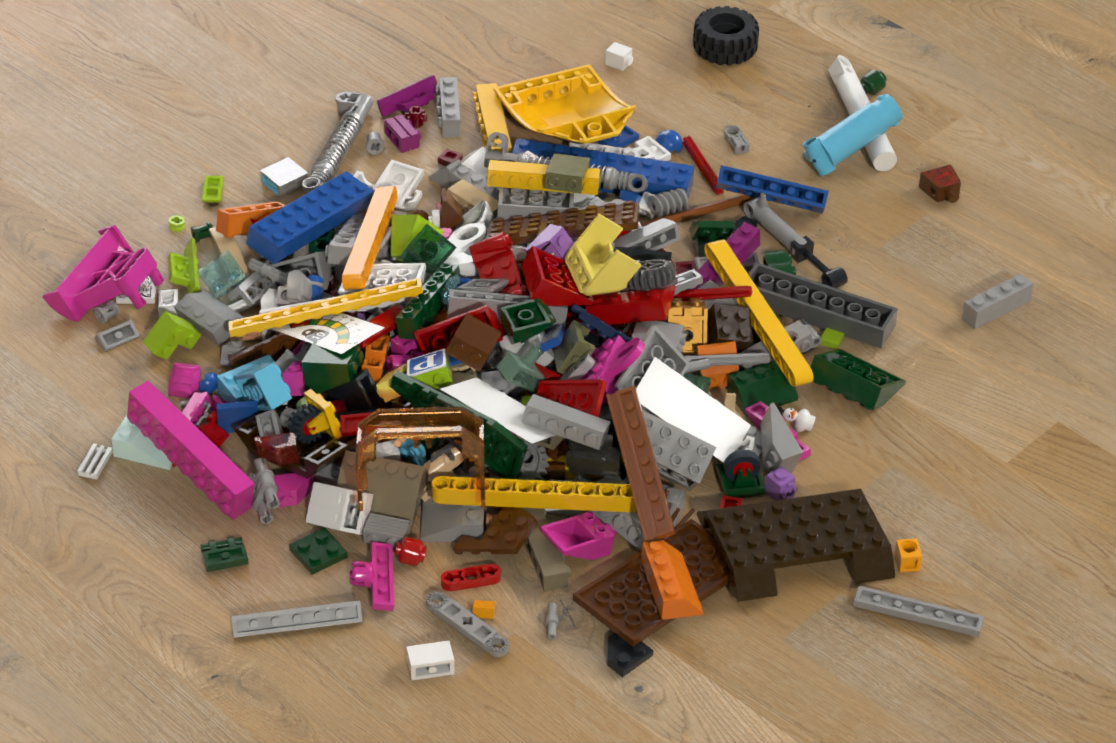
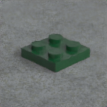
M325 527L289 544L290 551L312 575L348 558L347 551Z

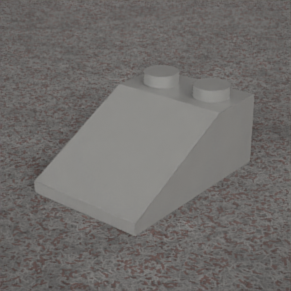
M773 402L769 405L760 423L763 467L766 473L774 471L781 466L791 473L803 451Z

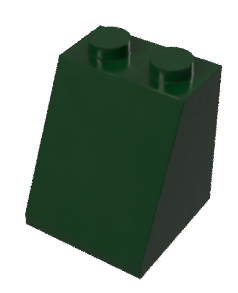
M314 341L301 362L306 391L311 389L318 394L350 382L353 375L356 374L360 363L363 362L364 356L360 350V344L340 354L317 346L316 343L318 341Z

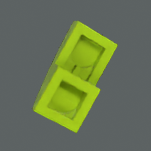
M205 176L202 202L221 203L224 183L223 176Z

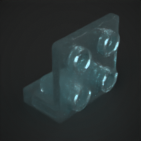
M229 250L197 271L214 298L224 296L230 287L240 285L246 277L244 271Z

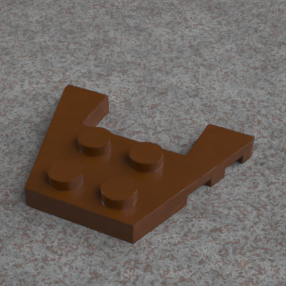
M486 506L498 510L499 513L482 538L479 540L462 534L453 550L455 554H463V552H471L472 554H480L481 552L517 554L537 525V520L523 508Z

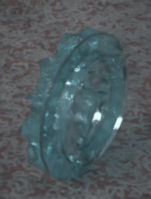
M456 274L453 277L450 276L441 294L442 303H448L449 289L456 290L460 282V276Z

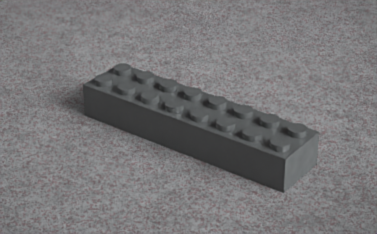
M757 262L748 274L772 311L777 312L779 315L797 321L803 318L807 324L824 330L830 328L845 333V337L879 348L883 347L896 326L898 308Z

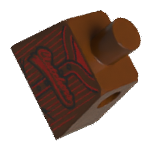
M951 164L920 173L919 188L936 202L949 200L951 203L958 201L961 181Z

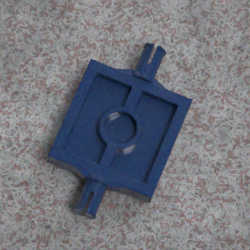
M576 304L571 308V311L578 314V318L583 320L581 324L591 330H600L598 334L602 337L613 339L619 335L626 343L632 339L622 333L621 330H617L587 312L588 310Z

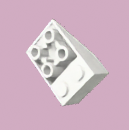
M314 482L306 522L363 535V528L370 515L374 494Z

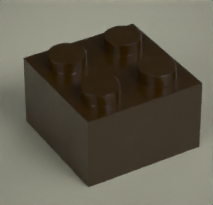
M713 304L708 309L707 343L715 344L735 341L737 352L748 349L753 344L749 308Z

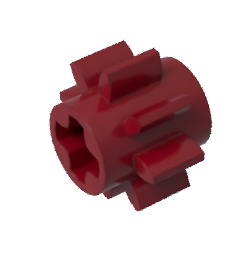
M412 106L409 108V112L405 113V118L412 122L414 128H420L424 125L423 122H427L425 109H422L420 106Z

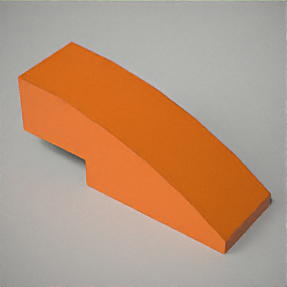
M388 335L382 336L366 348L362 370L368 369L375 383H378L383 376L391 337Z

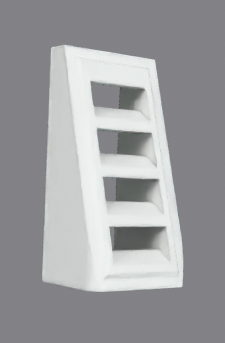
M178 289L159 291V318L164 311L178 316L174 308L179 302Z

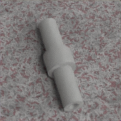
M549 603L548 615L546 616L547 638L554 640L556 639L559 617L557 616V605Z

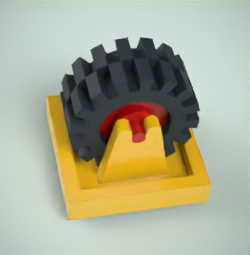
M311 389L304 392L308 405L303 404L302 409L298 406L296 408L297 412L293 411L291 413L293 418L289 417L288 419L291 422L288 423L289 432L302 443L306 442L307 444H311V441L316 442V437L320 439L322 437L320 435L321 432L327 433L335 440L342 437L339 429L341 424L334 415L336 410L330 401L324 400L321 394H316Z

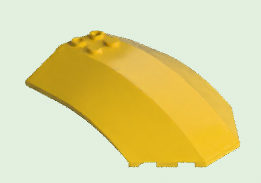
M590 64L493 88L507 110L522 126L531 131L574 144H588L619 136L636 108V105L630 106L620 100L606 86Z

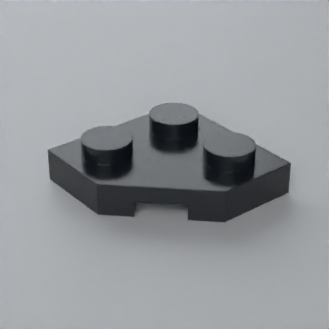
M613 633L608 637L607 666L623 678L652 657L654 651L642 641L635 646H631L616 633Z

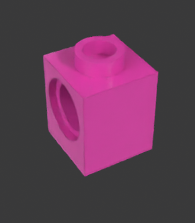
M399 335L391 339V355H410L412 351H419L417 340L399 339Z

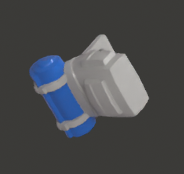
M300 270L288 272L287 286L278 287L277 304L291 305L322 299L325 287L323 284L324 279L318 275L306 277ZM287 291L286 298L288 300L282 299V294Z

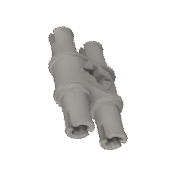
M257 458L254 461L257 474L251 473L248 476L255 483L253 508L258 512L260 522L269 524L273 521L271 507L276 509L280 505L277 497L278 486L274 482L273 472L268 468L267 460L265 458L263 460Z

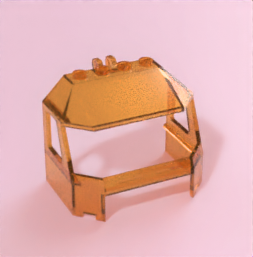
M463 407L377 409L358 423L356 443V481L359 511H363L364 489L368 488L366 464L369 461L374 462L376 460V445L379 440L409 438L414 440V448H419L420 440H426L427 448H432V439L436 437L462 438V458L465 460L469 458L474 461L477 485L481 486V508H486L484 420Z

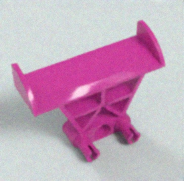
M116 225L101 228L98 231L101 237L54 291L43 295L44 300L49 306L65 318L79 322L89 309L122 293L124 296L129 297L136 309H140L146 304V300L139 293L138 287L145 278L149 276L154 286H159L165 281V278L157 269V262L149 250L143 247L134 253Z

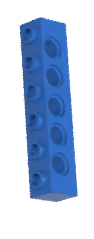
M721 165L716 184L718 189L755 198L760 197L761 193H765L766 200L818 213H823L829 192Z

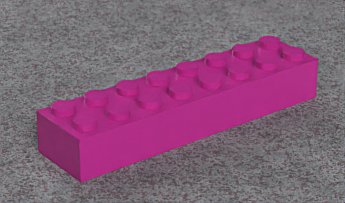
M146 381L129 391L127 412L129 422L135 424L143 436L148 437L154 443V446L167 456L171 463L176 464L182 474L188 476L194 485L201 489L207 498L220 508L224 515H228L234 520L252 508L255 483L150 381Z

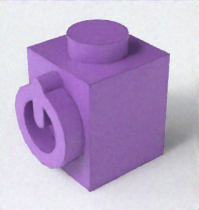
M782 466L766 475L765 493L773 500L788 499L795 495L797 490L795 477Z

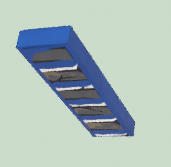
M564 323L545 331L539 345L542 352L561 344L566 331Z

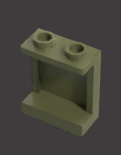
M554 153L546 170L545 189L581 193L583 180L588 168H590V158Z
M573 320L566 330L561 344L553 350L557 372L562 375L583 355L589 354L591 356L595 350L593 344L584 340L589 334L590 329L576 320Z

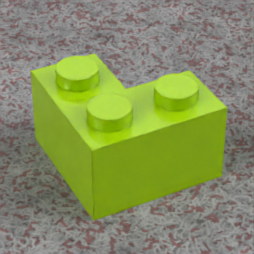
M164 311L143 343L154 355L168 360L178 344L192 349L202 333L191 321Z

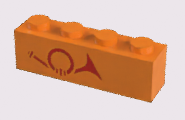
M276 201L218 209L216 231L227 238H233L235 235L248 236L251 225L286 205Z

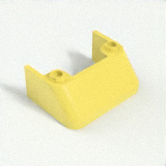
M599 213L569 249L565 257V262L579 292L586 296L619 292L625 289L629 280L642 266L639 262L618 250L613 252L612 242L623 228Z

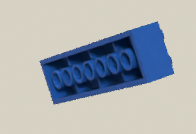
M345 171L251 225L246 244L275 264L346 222L352 215H357L368 209L374 190Z

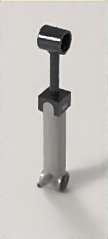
M761 193L760 197L744 203L743 210L745 215L758 221L790 251L792 259L797 263L808 259L823 273L821 276L822 284L838 288L847 283L848 277L842 267L829 269L813 255L814 242L807 236H800L771 210L766 201L765 193Z

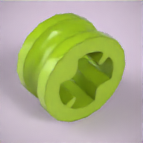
M174 215L169 218V230L180 232L185 229V218L183 216Z

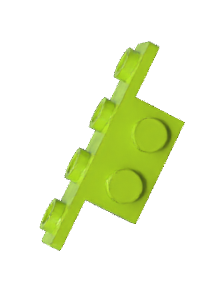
M194 238L189 240L184 249V256L170 252L167 257L169 282L186 286L187 293H197L201 287L198 279L200 272L197 267V246L195 245Z

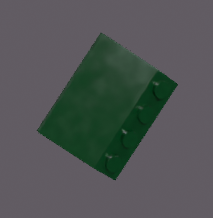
M842 349L815 355L810 367L813 372L814 383L830 387V391L838 394L842 393L846 395L848 400L858 401L863 404L864 408L869 410L882 407L906 383V380Z

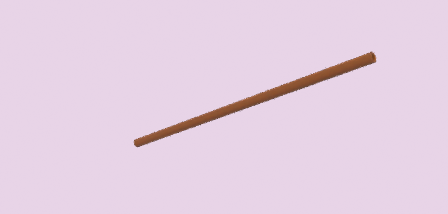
M740 195L641 222L640 224L644 227L662 218L680 222L742 205L755 199V197Z

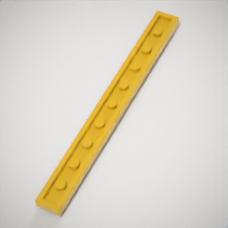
M416 278L229 321V333L231 337H242L251 332H263L269 328H281L286 324H298L312 318L320 319L323 316L330 314L338 315L347 310H359L369 305L377 306L382 302H395L404 297H416L423 293L421 279Z

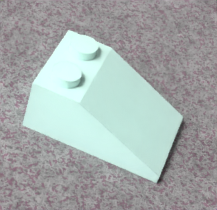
M126 415L112 437L113 456L170 470L173 463L168 460L161 450L154 446V443L148 437L143 436L135 424L129 422Z

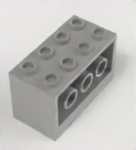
M643 410L660 476L691 491L700 484L717 447ZM620 449L618 455L623 457Z

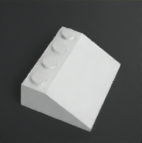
M426 263L374 264L364 289L344 290L343 284H341L338 291L339 296L416 278L421 279L423 286ZM404 297L395 302L387 301L377 306L369 305L359 310L343 312L356 313L367 311L368 313H374L378 309L386 311L396 304L405 307L413 297Z

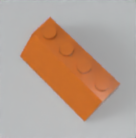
M664 540L643 542L641 563L661 620L703 615L700 601L682 553Z

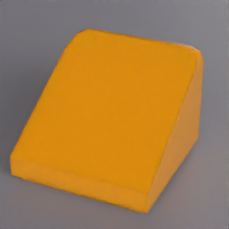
M475 600L473 614L478 618L494 619L496 601Z

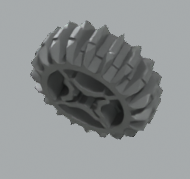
M662 259L640 261L639 263L642 266L629 280L626 287L632 290H646L670 285L676 279L674 264L671 261Z

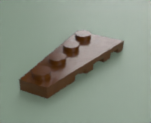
M284 333L275 335L230 356L231 370L266 355H270L276 362L286 349L293 352L302 340Z

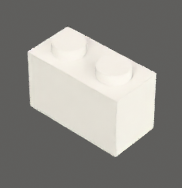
M450 641L407 647V664L411 681L454 674V656Z

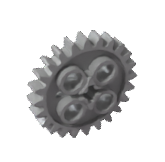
M524 441L528 448L519 476H522L519 480L544 481L541 475L548 474L544 469L549 467L546 461L549 459L546 454L547 451L542 446ZM484 463L487 469L485 470L487 478L503 479Z

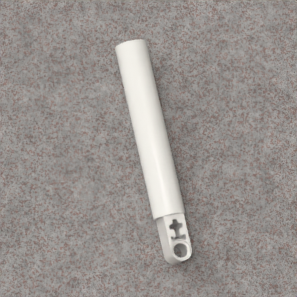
M838 55L828 71L849 115L870 103L850 61L844 56ZM885 133L865 146L876 170L887 171L895 166L897 156Z

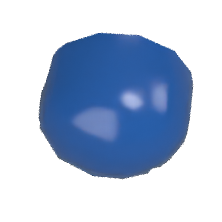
M665 130L655 138V141L670 153L674 150L679 153L683 149L681 136L674 130Z

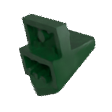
M698 220L697 222H692L689 232L691 239L694 241L697 255L699 257L706 256L704 247L707 243L723 239L727 241L735 228L734 221Z

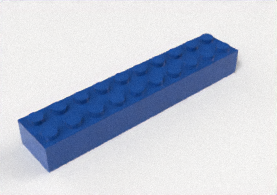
M518 138L512 151L514 154L530 151L534 155H538L539 158L543 155L545 159L546 157L552 159L554 153L590 158V168L595 164L596 168L599 165L602 169L604 166L616 168L620 173L624 171V174L628 172L629 175L630 173L641 174L647 178L648 187L640 193L632 192L641 197L644 192L656 195L683 188L689 198L693 185L694 166ZM640 178L634 180V187L640 188L643 183ZM601 183V186L599 188L600 192L619 195L621 192V190L618 189V187L617 189L604 190L603 183Z

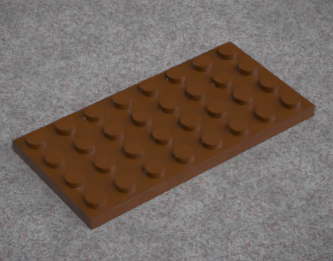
M630 200L620 205L608 203L604 205L605 207L591 205L587 206L586 209L570 208L567 212L561 213L559 210H553L546 215L532 213L530 217L515 215L511 217L512 219L504 220L503 217L495 218L493 221H490L486 239L504 232L506 235H510L513 245L532 243L549 224L563 227L570 238L580 237L598 213L623 228L622 231L638 229L639 202L634 203L633 200Z
M693 519L676 528V534L659 539L664 540L682 553L700 602L732 581V573L714 535L705 528L703 529ZM642 551L573 594L574 602L631 646H635L676 619L661 620L641 563Z

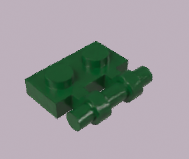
M232 536L227 537V540L216 542L215 540H210L206 544H200L207 572L249 564L242 537L233 538Z

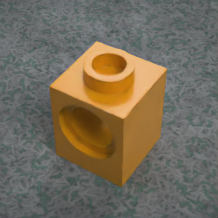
M917 538L896 540L894 555L899 572L920 571L922 554Z

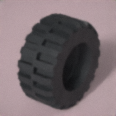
M718 6L714 9H707L706 12L703 11L695 20L693 47L699 56L701 55L704 60H708L710 63L715 62L718 65L741 64L742 61L746 62L752 58L758 49L759 25L754 16L750 13L748 14L745 10H739L737 7Z

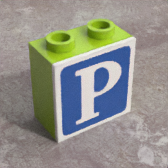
M446 349L407 360V375L433 389L451 385L452 365L448 354L445 353Z

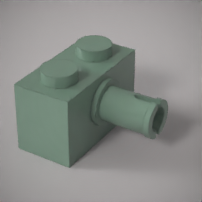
M535 344L525 357H519L508 352L497 365L498 370L508 382L532 393L538 388L539 381L546 379L534 364L544 353Z

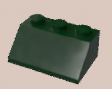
M775 361L729 375L727 393L736 394L735 403L746 417L748 415L745 412V408L760 401L768 407L773 402L776 406H782L798 401L796 388L790 385Z

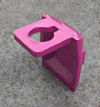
M174 363L169 378L168 396L191 398L194 393H197L201 375L200 366Z

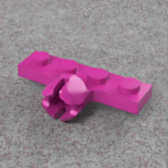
M372 542L370 547L371 562L354 561L352 563L354 567L350 570V584L371 589L372 609L393 611L392 544Z

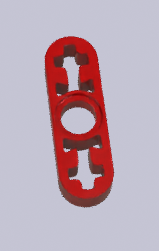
M485 564L445 571L441 575V587L443 590L451 592L494 585L501 580V568L496 564ZM473 575L476 579L468 580L465 577Z

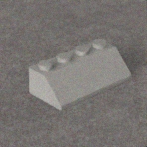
M614 472L596 482L628 484ZM592 511L595 516L604 523H609L613 530L631 544L642 549L643 542L646 541L638 513Z

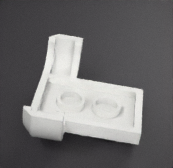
M391 160L375 185L366 180L363 172L356 171L354 174L355 178L373 190L376 187L396 186L398 199L394 209L412 211L422 198V191L415 189L425 175L423 169Z

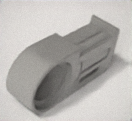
M733 125L727 126L724 132V139L732 146L734 154L748 153L750 143L741 129Z

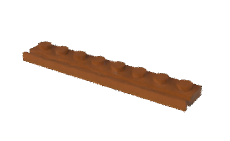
M634 385L615 391L611 395L606 394L644 539L646 542L654 539L659 540L676 534L636 387Z

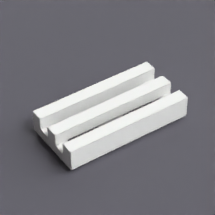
M93 443L77 470L78 476L97 480L113 453L112 447L105 449V446L97 447V444ZM104 454L99 464L97 465L100 456Z

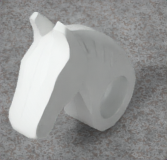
M472 223L455 230L443 245L436 266L430 272V277L444 263L459 265L461 278L479 276L469 246L486 239L487 232L484 225Z

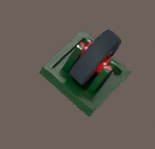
M744 449L729 454L723 464H717V473L725 496L742 497L765 494L766 488L760 472V460L755 452Z

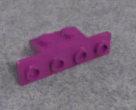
M430 75L378 99L377 104L381 116H387L397 110L405 111L406 113L409 112V108L412 106L428 105L429 101L435 99L434 93H436V85H438L435 75Z

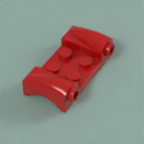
M501 232L469 246L480 279H509V283L499 292L500 294L530 295L528 288L523 283L511 246L513 242L509 234L506 235L504 232Z

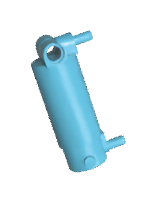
M889 94L879 95L874 102L866 104L818 137L813 136L803 144L805 149L803 155L807 161L813 163L819 176L827 175L836 169L835 166L886 133L888 128L897 126L900 120L903 119L902 111Z

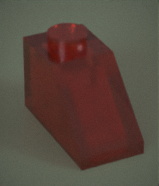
M295 432L254 438L258 458H265L267 461L277 465L299 462Z

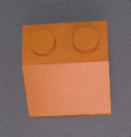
M735 341L698 345L696 348V356L737 354ZM739 365L710 366V368L695 371V377L707 390L728 387L729 375L739 372Z

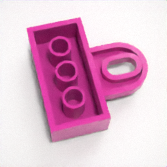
M619 335L613 339L608 338L599 348L595 347L594 352L591 354L595 364L580 380L603 379L607 382L602 406L608 403L606 394L611 395L615 393L614 386L623 371L632 365L643 352L645 344L638 337L631 339L627 343Z

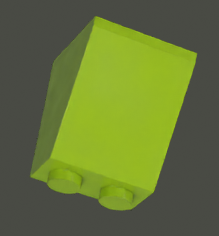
M418 214L393 215L391 256L396 258L398 263H424L431 242L433 240L440 242L443 230Z

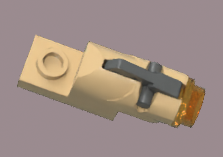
M464 437L460 440H454L468 454L473 451ZM451 443L432 453L431 459L423 465L429 473L422 495L424 502L432 497V480L438 476L457 477L452 469L460 465L466 458Z

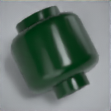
M871 70L861 78V85L866 94L876 95L886 87L887 78L882 71Z

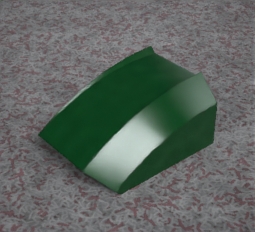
M539 298L501 307L503 328L512 345L534 337L556 322L549 307Z

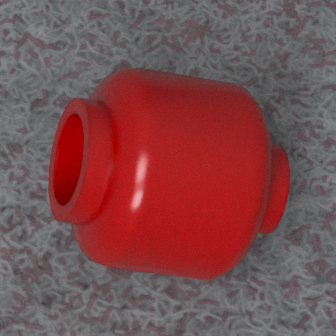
M404 537L401 543H396L394 554L398 555L399 563L417 566L420 562L423 563L427 547L424 546L423 541L420 539Z

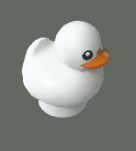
M787 408L783 414L785 420L792 421L797 432L804 430L811 432L816 416L810 415L807 409H801L797 413L795 409Z

